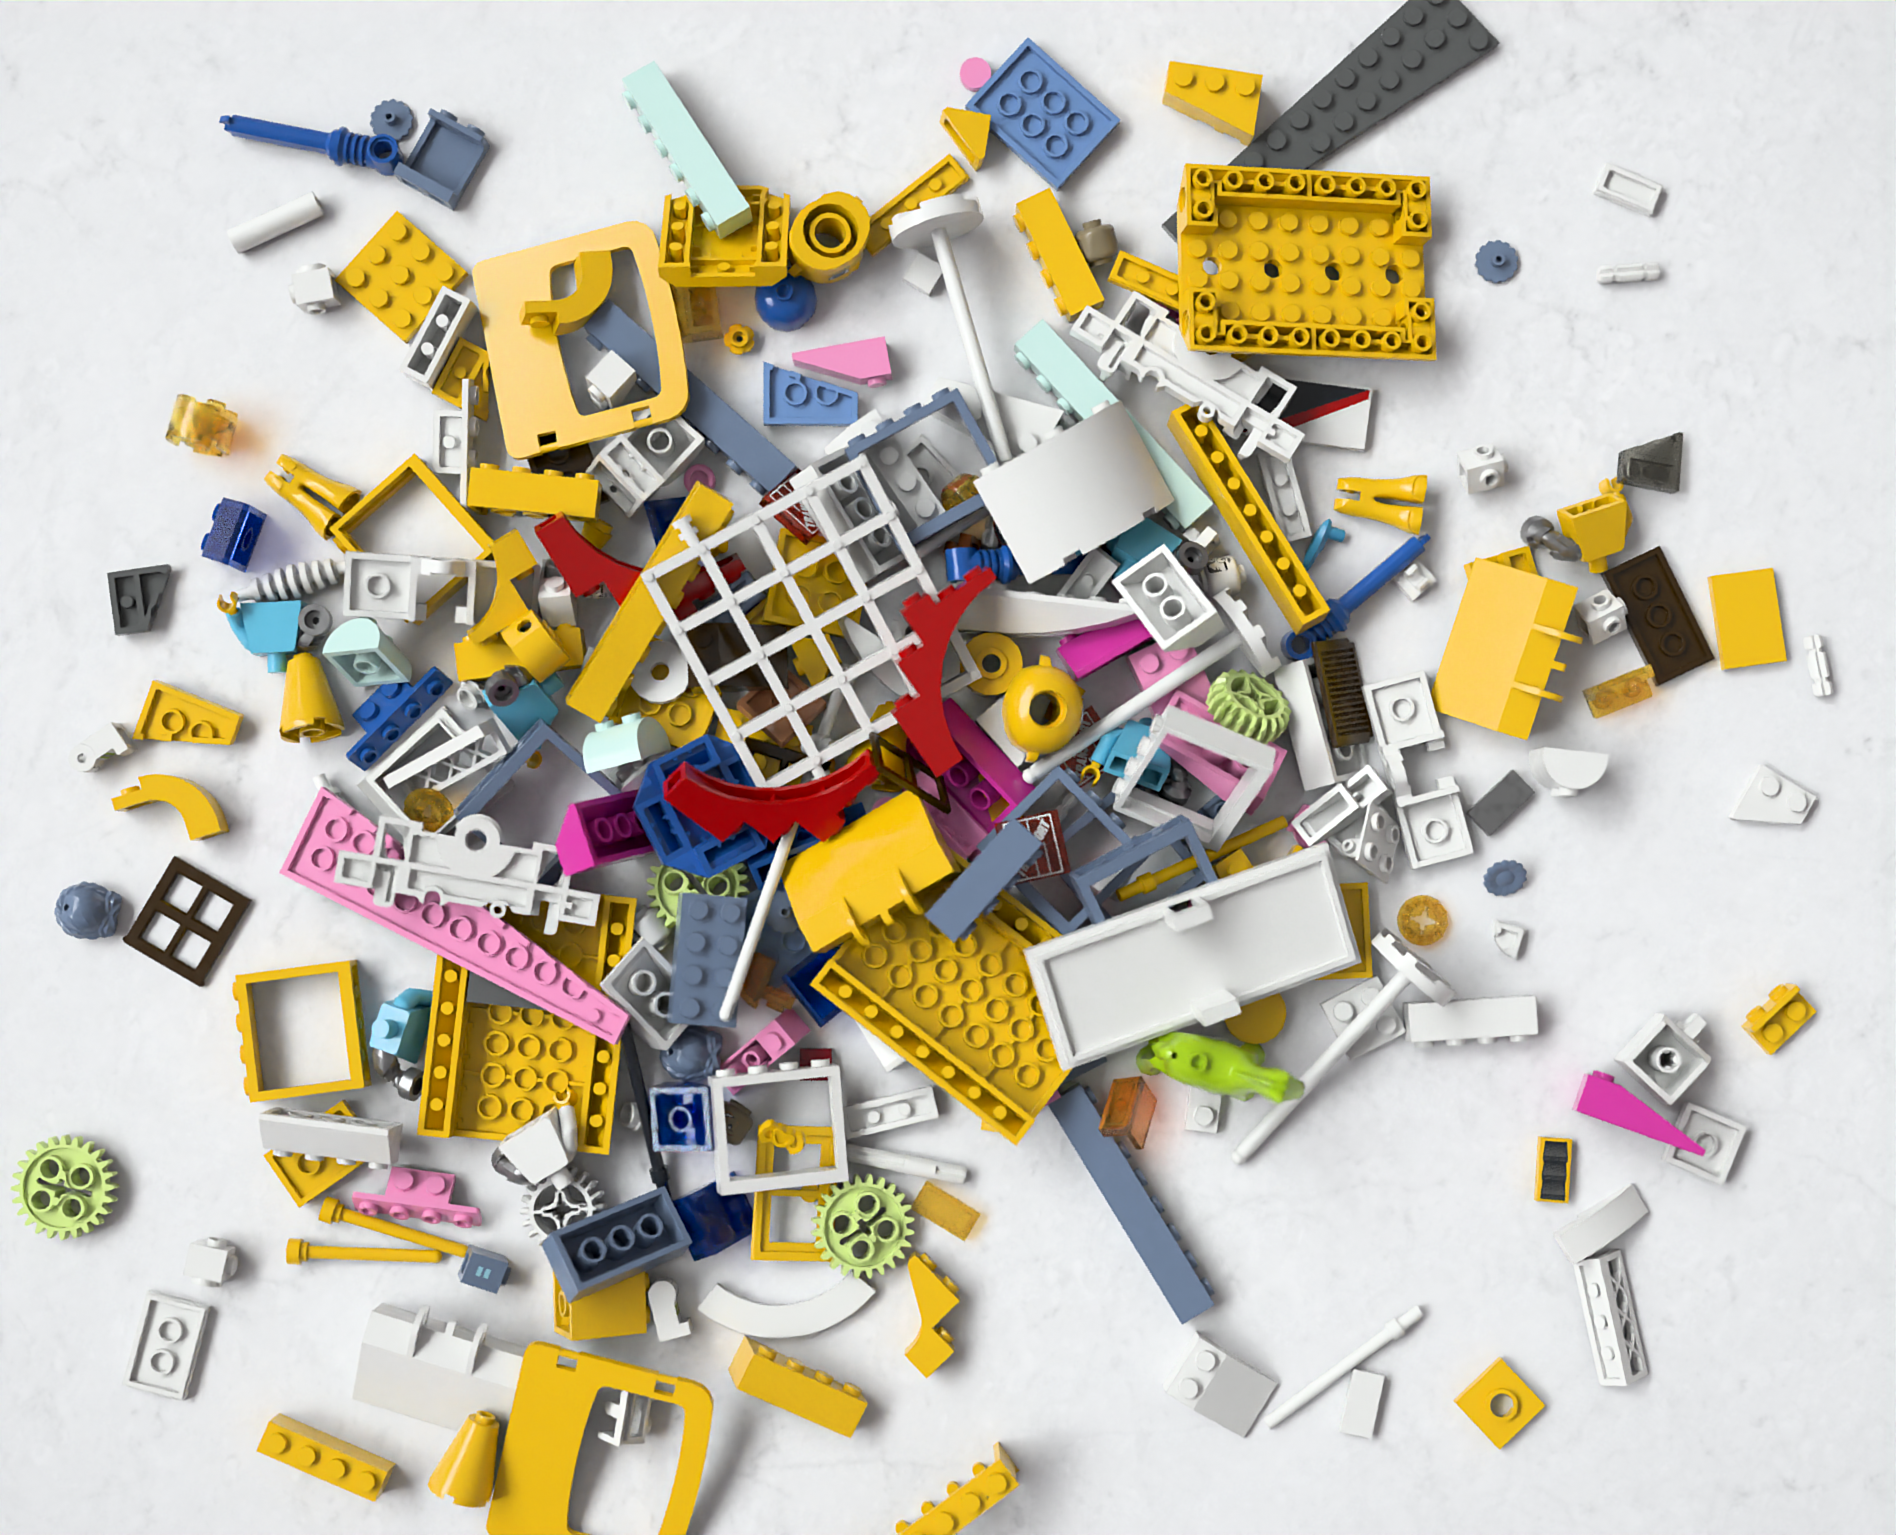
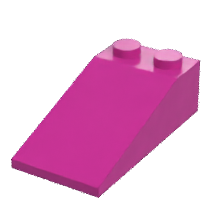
M1593 1070L1592 1075L1584 1074L1572 1110L1704 1157L1705 1149L1621 1085L1613 1083L1614 1076L1597 1070Z

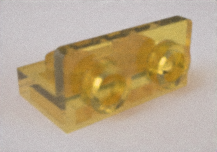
M1651 664L1582 690L1592 717L1597 719L1652 697L1653 693L1647 679L1655 676Z

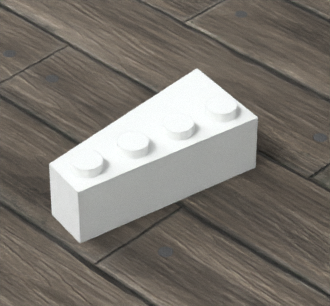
M938 377L923 406L932 402L931 396L947 387L950 391L958 388L990 449L994 450L976 387ZM994 392L1013 459L1045 442L1044 434L1057 428L1063 418V410ZM953 403L932 414L933 417L971 437Z

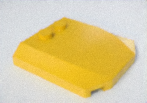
M736 185L750 206L753 221L722 239L719 238L715 230L710 232L706 228L701 218L703 212L699 205L693 207L686 195L672 199L671 194L666 195L658 259L659 277L675 287L773 286L787 277L790 195L784 193V198L769 194V188L760 185Z

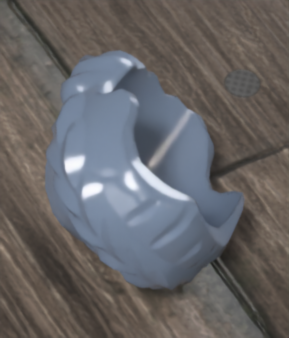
M83 881L69 886L61 891L56 901L54 911L56 921L66 934L78 939L94 940L99 937H111L115 934L118 925L117 915L121 910L122 897L120 894L108 891L102 885Z
M688 1025L667 1051L660 1050L659 1059L664 1070L668 1071L672 1078L680 1079L684 1082L691 1080L701 1081L708 1078V1076L716 1075V1070H720L721 1059L719 1055L722 1051L723 1037L720 1033L708 1031L702 1026Z

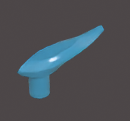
M1330 519L1326 520L1318 528L1308 546L1303 562L1306 571L1311 568L1318 554L1324 549L1327 539L1338 542L1344 540L1345 530L1332 527Z

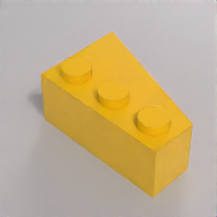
M1169 61L1162 103L1196 121L1199 119L1214 127V130L1222 134L1226 133L1240 140L1242 144L1249 146L1254 137L1263 75Z

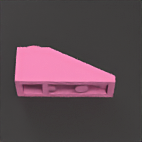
M885 336L792 353L794 365L859 385L868 384L869 388L884 386L887 384V380H892Z

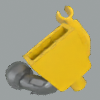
M1620 477L1611 479L1612 488L1609 479L1605 478L1599 483L1601 496L1558 509L1557 516L1563 535L1554 531L1553 524L1541 516L1535 515L1528 518L1521 527L1520 535L1522 541L1534 549L1547 547L1551 550L1549 554L1556 560L1571 562L1581 560L1582 562H1588L1589 572L1591 573L1606 571L1608 569L1607 556L1623 550L1625 538L1633 522V516L1625 495L1620 494L1624 487L1623 479Z

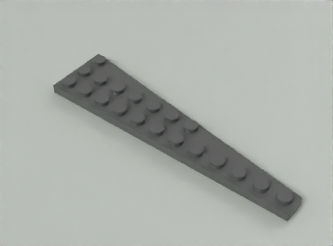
M1408 0L1227 166L1309 169L1374 127L1381 120L1397 112L1398 109L1407 103L1419 98L1438 83H1442L1463 67H1467L1499 45V41L1460 0ZM1177 211L1162 224L1164 231L1176 243Z

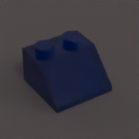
M223 497L221 504L218 503L214 508L212 514L214 523L211 531L206 533L202 540L201 550L203 552L201 556L246 573L267 514L249 504Z
M671 1081L649 1088L653 1152L714 1151L710 1086L695 1081Z

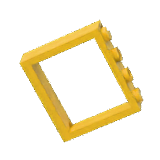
M415 453L329 528L336 536L332 540L344 554L346 551L365 552L350 533L417 475L483 548L484 551L475 559L494 560L488 546L494 540L466 508L460 505L458 499ZM455 576L425 603L427 604L426 619L468 583V577ZM415 620V622H414V621H411V622L419 626V625H421L424 621Z
M357 960L235 975L236 982L232 985V992L235 1001H238L239 1004L236 1026L238 1032H242L243 1045L240 1046V1059L242 1064H246L247 1072L243 1086L245 1094L250 1098V1103L365 1088L372 1085ZM338 972L350 1079L264 1090L251 983Z

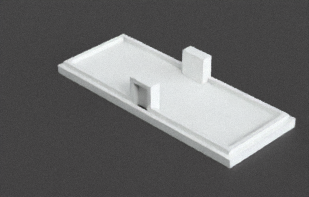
M1325 842L1023 949L1058 1063L1063 1071L1197 1022L1202 1023L1204 1026L1214 1024L1241 1014V1006L1361 963L1329 846ZM1191 899L1192 907L1178 912L1168 908Z

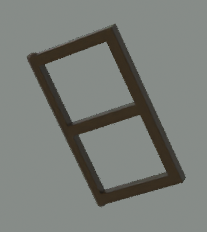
M869 733L876 771L948 815L952 811L942 775L936 777L925 764L876 733ZM880 745L903 759L907 779L884 765ZM914 767L936 781L940 800L918 787Z

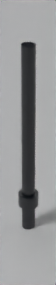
M628 1022L620 1039L652 1167L649 1169L652 1183L656 1184L657 1189L663 1186L666 1187L673 1202L668 1183L671 1177L668 1165L663 1162L630 1022Z

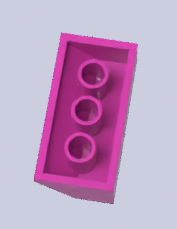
M1136 619L1113 627L1085 632L1080 636L1070 634L1059 641L1061 646L1056 649V653L1068 674L1077 683L1154 638L1141 620Z
M950 697L942 703L943 713L951 738L963 760L941 775L944 777L947 792L990 833L1036 787L1023 780V773ZM907 738L906 753L927 766L914 745ZM979 774L985 777L981 782L978 779ZM1003 797L1010 805L992 822L988 808Z
M639 789L569 805L555 844L565 877L655 853L632 808Z

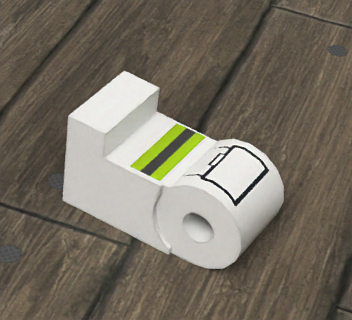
M110 722L76 745L69 753V763L78 772L94 773L99 771L105 761L113 755L129 756L138 748L121 723Z
M669 1277L657 1279L648 1292L660 1342L690 1335L694 1330L691 1317L684 1319L681 1317L677 1302L679 1288L677 1283Z

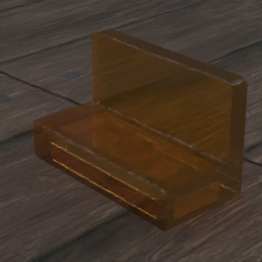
M1142 1076L1113 1079L1098 1128L1103 1137L1127 1135L1136 1150L1144 1148L1157 1103L1156 1097Z

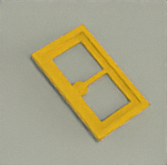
M787 1125V1127L804 1132L806 1137L805 1144H821L820 1167L835 1166L832 1127ZM757 1134L755 1174L773 1173L774 1144L773 1142L761 1143ZM837 1182L819 1184L818 1187L816 1185L802 1186L800 1190L775 1189L754 1192L751 1260L831 1262L832 1257L826 1260L820 1257L825 1248L816 1249L814 1247L815 1243L769 1242L771 1196H801L808 1203L815 1202L818 1199V1205L824 1206L826 1202L821 1197V1194L824 1193L831 1196L833 1192L830 1185L834 1184L837 1186ZM817 1210V1217H819L821 1212ZM834 1219V1222H833V1228H834V1230H835V1219ZM816 1236V1242H817V1241H819L821 1238Z

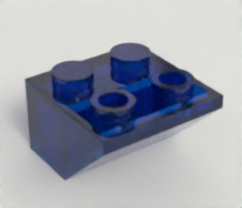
M735 1171L730 1172V1177H737ZM716 1179L672 1201L691 1238L692 1244L688 1249L694 1262L715 1255L752 1234L753 1209L746 1194L721 1196L717 1192Z

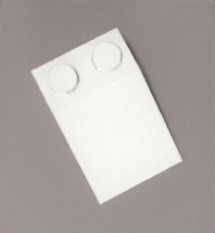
M641 937L599 985L611 1000L632 1014L629 1020L631 1029L651 1049L667 1051L689 1024L667 1022L672 966L644 937Z
M1196 1331L1162 1386L1167 1394L1190 1409L1244 1438L1276 1387L1277 1382Z

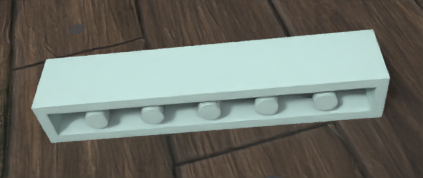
M653 61L622 78L625 92L622 93L624 101L630 110L636 108L640 115L637 119L646 134L651 132L656 139L653 141V144L660 157L664 158L667 156L671 162L669 169L678 183L683 181L686 185L685 194L692 206L699 205L703 212L701 218L706 228L710 232L715 230L719 238L722 239L752 222L753 218L749 204L656 62Z

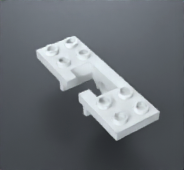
M346 551L343 616L405 619L414 622L415 620L426 621L427 604L416 603L417 574H443L468 577L467 606L456 605L455 623L477 624L486 614L495 595L497 586L495 560ZM540 563L532 567L534 572L526 578L518 581L514 577L510 580L527 609L534 610L537 615ZM531 622L522 627H531Z
M1421 670L1362 686L1363 696L1387 784L1394 792L1391 794L1410 868L1416 869L1474 853L1458 796L1460 789L1458 785H1455L1453 775L1435 779L1438 790L1412 797L1411 785L1408 784L1402 763L1404 759L1400 753V748L1423 742L1426 744L1427 752L1445 748L1443 741L1445 734L1443 730H1440L1425 671Z

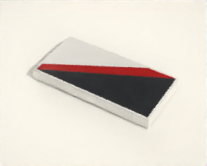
M1279 376L1297 387L1290 403L1279 419L1305 434L1301 444L1355 451L1365 450L1372 388ZM1273 383L1257 406L1271 413L1279 405L1287 391ZM1244 429L1240 436H1247L1245 435L1247 429Z

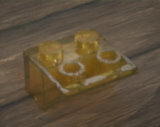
M670 284L677 309L683 344L723 339L724 331L718 287H675Z

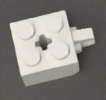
M1655 1013L1615 1056L1614 1060L1656 1100L1671 1106L1703 1072L1712 1059L1697 1045L1700 1041L1697 1035L1707 1022L1695 1013H1692L1683 1023L1680 1020L1673 1023L1665 1014ZM1662 1053L1665 1054L1663 1058L1667 1061L1664 1065L1660 1064V1055Z

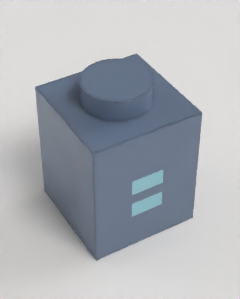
M469 1244L458 1276L461 1283L497 1294L500 1285H506L511 1268L508 1267L509 1263L506 1256Z

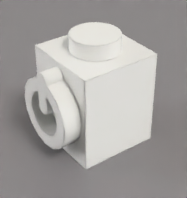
M320 263L304 265L296 270L295 274H291L293 284L289 285L291 301L308 314H321L326 312L328 307L341 305L338 285L335 281L336 275L326 265Z
M208 1237V1241L198 1239L190 1243L183 1275L192 1277L191 1282L199 1286L222 1287L223 1281L229 1279L230 1275H234L237 1269L238 1256H235L236 1246L227 1245L226 1239Z

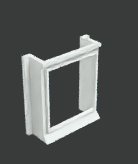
M445 706L440 708L356 785L383 815L411 820L378 784L383 780V777L394 770L441 726L452 738L464 733L463 729L453 720V714ZM464 750V752L473 760L474 754ZM492 762L481 768V770L487 775L495 765ZM510 778L477 814H485L516 785L515 782ZM455 815L452 816L435 833L454 836L457 830L455 825L459 820L456 819ZM392 824L403 836L404 826Z

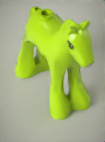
M1173 1031L1148 1040L1147 1046L1140 1049L1136 1056V1065L1143 1074L1153 1076L1158 1075L1162 1071L1185 1085L1210 1093L1228 1095L1243 1102L1253 1098L1255 1093L1269 1101L1280 1104L1286 1101L1299 1100L1305 1092L1304 1083L1292 1074L1280 1068L1261 1066L1265 1061V1052L1260 1044L1244 1042L1238 1047L1227 1041Z

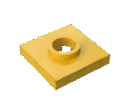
M1500 1357L1453 1400L1499 1450L1546 1406ZM1497 1394H1507L1513 1401V1408L1511 1407L1506 1414L1502 1415L1503 1417L1494 1415L1490 1408L1492 1398Z

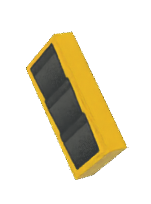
M1538 1136L1534 1200L1556 1203L1569 1202L1572 1139Z

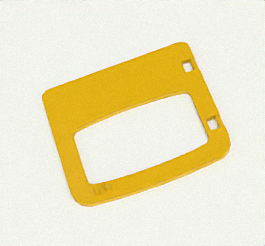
M638 221L623 222L482 260L474 266L472 276L505 445L508 454L514 459L525 460L543 455V453L559 449L563 450L617 436L621 433L636 431V429L670 422L680 417L686 410L690 400L677 309L671 284L659 277L658 259L660 248L655 234L646 224ZM622 250H631L640 271L651 313L660 366L661 392L655 398L583 416L579 414L563 360L559 336L553 335L552 324L544 328L520 325L519 312L524 301L553 300V271L559 267L574 264L579 251H610V253ZM650 408L651 417L634 421L633 412ZM556 433L557 442L541 446L539 437Z
M543 1341L531 1342L523 1356L486 1523L488 1534L590 1535L570 1528L568 1524L570 1498L578 1454L593 1402L601 1387H611L677 1404L684 1409V1429L677 1470L666 1513L658 1535H686L698 1495L709 1444L714 1400L710 1391L703 1384L695 1380L662 1374L656 1370L582 1351L576 1352L561 1348L562 1346ZM559 1356L577 1360L576 1368L558 1364ZM657 1381L675 1385L674 1393L655 1389Z

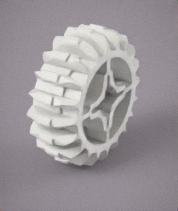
M572 1166L569 1170L574 1178L569 1185L576 1187L584 1195L587 1202L573 1199L569 1188L566 1186L555 1192V1200L553 1202L539 1205L543 1191L548 1186L553 1185L548 1176L546 1179L544 1178L537 1182L538 1186L530 1184L525 1187L532 1196L523 1195L521 1197V1201L529 1204V1207L521 1208L519 1213L521 1215H529L530 1217L522 1222V1226L527 1227L532 1224L534 1229L529 1232L528 1236L530 1238L537 1234L542 1236L537 1243L540 1247L548 1235L553 1232V1230L545 1225L540 1215L553 1218L558 1230L570 1225L573 1215L588 1212L587 1217L597 1214L598 1210H604L607 1207L606 1203L597 1202L596 1200L604 1195V1191L599 1190L594 1193L592 1190L598 1184V1181L594 1179L589 1184L585 1182L589 1172L584 1171L578 1178L576 1177V1166ZM562 1201L566 1202L565 1206L568 1204L570 1208H574L569 1210L565 1216H562L561 1212L558 1213L557 1209H553L561 1204Z

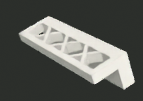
M493 717L383 777V780L388 789L401 784L413 806L512 752ZM491 734L500 750L494 754L482 750L484 738ZM462 749L474 754L471 767L458 763ZM437 763L450 767L447 780L435 776ZM418 776L426 779L423 793H417L410 780L411 777Z
M1610 1250L1599 1256H1588L1575 1264L1574 1270L1600 1386H1628L1647 1376L1648 1372L1621 1250ZM1609 1261H1611V1263H1612V1268H1613L1612 1276L1610 1275V1271H1609V1266H1608V1262H1609ZM1617 1294L1619 1295L1620 1300L1619 1308L1617 1307L1616 1303ZM1624 1325L1627 1331L1626 1339H1624L1623 1334ZM1631 1356H1632L1633 1363H1634V1368H1635V1371H1633V1372L1631 1371V1366H1630Z

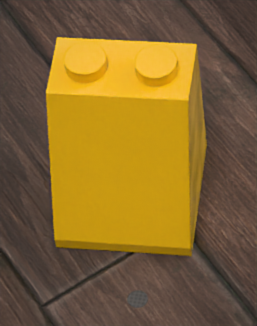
M553 1271L554 1332L571 1341L647 1333L646 1324L650 1322V1308L646 1304V1292L649 1291L650 1287L648 1273L644 1271L569 1304Z

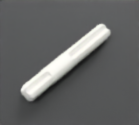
M846 1144L847 1162L957 1184L965 1182L967 1170L963 1166Z

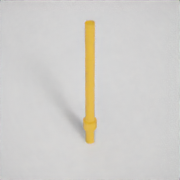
M1284 816L1275 818L1226 840L1218 852L1206 849L1205 853L1211 862L1288 827L1287 820ZM1191 856L1153 874L1147 872L1138 876L1135 882L1115 891L1116 896L1122 902L1140 893L1145 895L1156 890L1157 885L1197 868L1198 865L1194 857Z

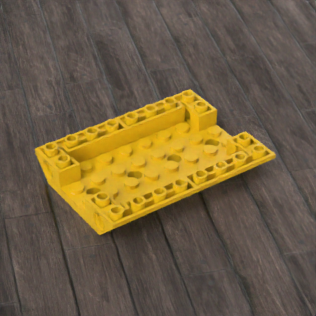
M1186 163L1183 169L1177 203L1179 330L1188 351L1435 361L1434 298H1425L1423 245L1432 238L1430 177ZM1203 262H1214L1218 268V273L1215 275L1206 273L1203 268ZM1265 264L1275 265L1279 271V276L1276 278L1269 277L1264 270ZM1334 267L1339 273V280H1330L1325 274V268ZM1386 270H1394L1399 276V282H1389L1385 275Z

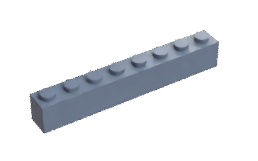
M608 299L583 326L589 334L586 340L598 351H601L603 348L608 352L613 350L635 370L637 376L635 384L646 393L651 389L658 396L661 392V378L656 340ZM687 369L690 400L686 410L681 415L682 419L705 437L704 445L715 455L720 451L729 459L726 464L736 474L740 476L744 472L751 478L752 481L749 485L761 496H764L766 493L770 495L798 471L796 465ZM776 491L771 496L774 497L778 492Z
M1078 1082L1060 1093L1061 1097L1049 1103L1048 1106L1180 1323L1183 1325L1214 1306L1215 1304L1210 1296L1215 1294L1206 1277L1199 1280L1193 1270L1198 1267V1264L1190 1251L1182 1252L1177 1244V1241L1182 1239L1172 1222L1166 1225L1160 1214L1165 1210L1156 1195L1149 1198L1143 1188L1148 1182L1140 1169L1132 1170L1127 1159L1131 1157V1154L1122 1140L1116 1143L1110 1132L1115 1128L1106 1113L1099 1116L1093 1106L1098 1100L1090 1087L1082 1088Z

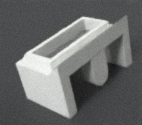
M622 1390L620 1402L608 1401L605 1404L606 1414L617 1418L616 1428L610 1431H599L598 1438L617 1447H620L621 1444L645 1443L646 1434L651 1430V1419L649 1417L651 1402L655 1399Z

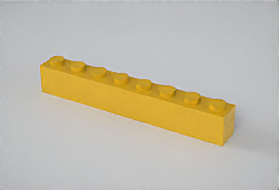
M1185 404L1171 411L1167 427L1296 636L1322 622L1329 613L1330 608L1214 421L1211 420L1210 422L1203 423L1198 419L1197 413L1200 406L1190 407Z
M697 480L672 523L690 514L692 521L689 523L691 527H697L699 532L696 533V536L700 542L717 533L720 526H727L734 514V510L731 509L734 503ZM672 523L670 524L642 572L689 548L685 539L680 540L678 535L681 534L679 528L674 529ZM700 556L656 578L671 608L676 609L684 596V592L681 590L687 580L692 582L701 568V565L698 564L701 559ZM640 575L565 697L567 705L599 723L602 722L605 716L609 718L613 714L618 704V701L615 700L621 689L624 691L628 689L635 675L632 673L634 667L638 662L642 664L651 650L648 644L654 635L659 636L663 632L667 624Z

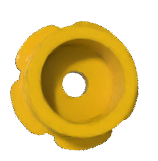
M734 324L729 328V332L724 335V343L730 348L731 353L741 355L749 352L754 347V332L748 326L743 327L741 324ZM737 337H742V341L738 342Z

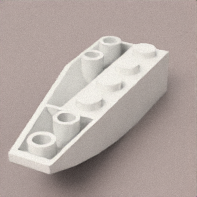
M958 581L957 586L964 581ZM990 584L987 589H984L975 597L958 621L959 629L957 630L958 632L976 634L1000 633L1011 637H1052L1113 627L1139 618L1125 599H1119V603L1107 602V598L1088 596V600L1077 599L1075 595L1070 594L1050 596L1036 591H1026V593L1015 592L1007 589L1005 585Z

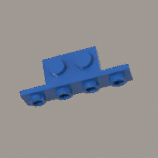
M434 666L414 686L409 682L382 684L352 714L367 733L346 753L348 760L363 771L368 770L453 684V681Z

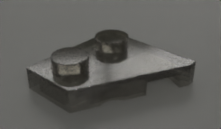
M1678 432L1619 452L1616 483L1670 494L1678 492L1680 487L1683 433Z

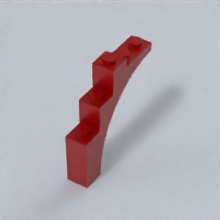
M562 511L534 527L535 534L576 598L582 594L584 597L595 593L601 587L599 584L604 581L621 607L644 568L618 560L595 547L574 528ZM737 553L716 562L727 584L737 581L741 577V572L746 570ZM701 566L692 582L687 580L681 590L684 592V596L676 609L672 608L679 622L698 612L693 603L694 600L698 598L699 601H702L715 593L714 588L716 586L705 566Z
M977 565L963 575L964 582L956 587L950 584L936 594L939 599L935 602L928 593L925 592L920 595L919 592H916L902 602L905 607L899 610L921 643L916 646L912 642L898 652L900 657L895 660V663L916 693L911 696L908 692L893 702L895 708L890 712L936 777L963 760L951 738L943 713L941 695L942 667L949 639L961 615L975 597L997 579L991 568L987 566L981 569Z
M869 748L851 763L827 776L804 784L785 787H750L729 783L707 775L684 761L663 782L664 800L721 842H724L730 835L738 833L745 821L773 843L781 835H786L792 829L794 822H797L824 843L831 835L838 834L846 822L843 808L849 807L863 788L872 785L877 780L879 772L876 771L873 753Z

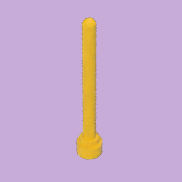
M329 1196L325 1198L319 1213L318 1220L321 1222L332 1224L333 1222L339 1223L344 1221L462 1258L465 1257L468 1246L346 1209L339 1199Z
M289 1238L286 1247V1263L301 1265L302 1261L308 1262L309 1258L438 1263L443 1257L439 1250L310 1246L309 1242L295 1238Z

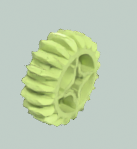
M1231 669L1229 672H1223L1210 686L1205 702L1209 706L1207 712L1214 715V722L1220 723L1224 728L1265 745L1269 741L1274 742L1284 732L1290 720L1291 710L1288 707L1289 702L1282 698V691H1277L1274 688L1275 684H1269L1265 681V677L1261 679L1254 672L1247 674L1243 669L1239 672Z

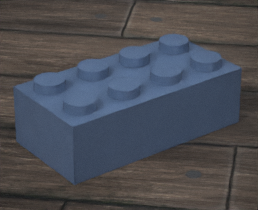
M1013 817L925 914V917L953 942L958 937L964 941L978 926L974 922L975 918L980 913L987 916L999 903L995 896L1001 889L1004 888L1009 892L1021 878L1017 873L1024 864L1031 867L1043 854L1039 849L1043 843Z
M695 893L678 894L667 1022L736 1028L738 1001L732 1018L729 1021L721 1019L719 1014L743 947L747 898Z
M663 1186L553 1231L541 1246L570 1304L683 1255L692 1244V1241L666 1187Z

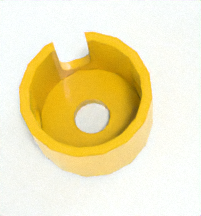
M532 609L501 631V635L510 649L539 683L543 682L571 660L563 647L564 644L554 630ZM531 622V627L527 632H520L522 626Z
M983 633L969 641L966 647L982 677L968 684L967 687L973 693L984 698L1002 693L1005 694L1012 679L1022 670L1023 658L1020 650L1009 637L1000 633ZM987 655H995L1000 659L1001 666L998 671L989 673L983 669L982 661ZM960 662V674H961V673L964 672L965 670H964V668H963V666H962V664H961V662Z

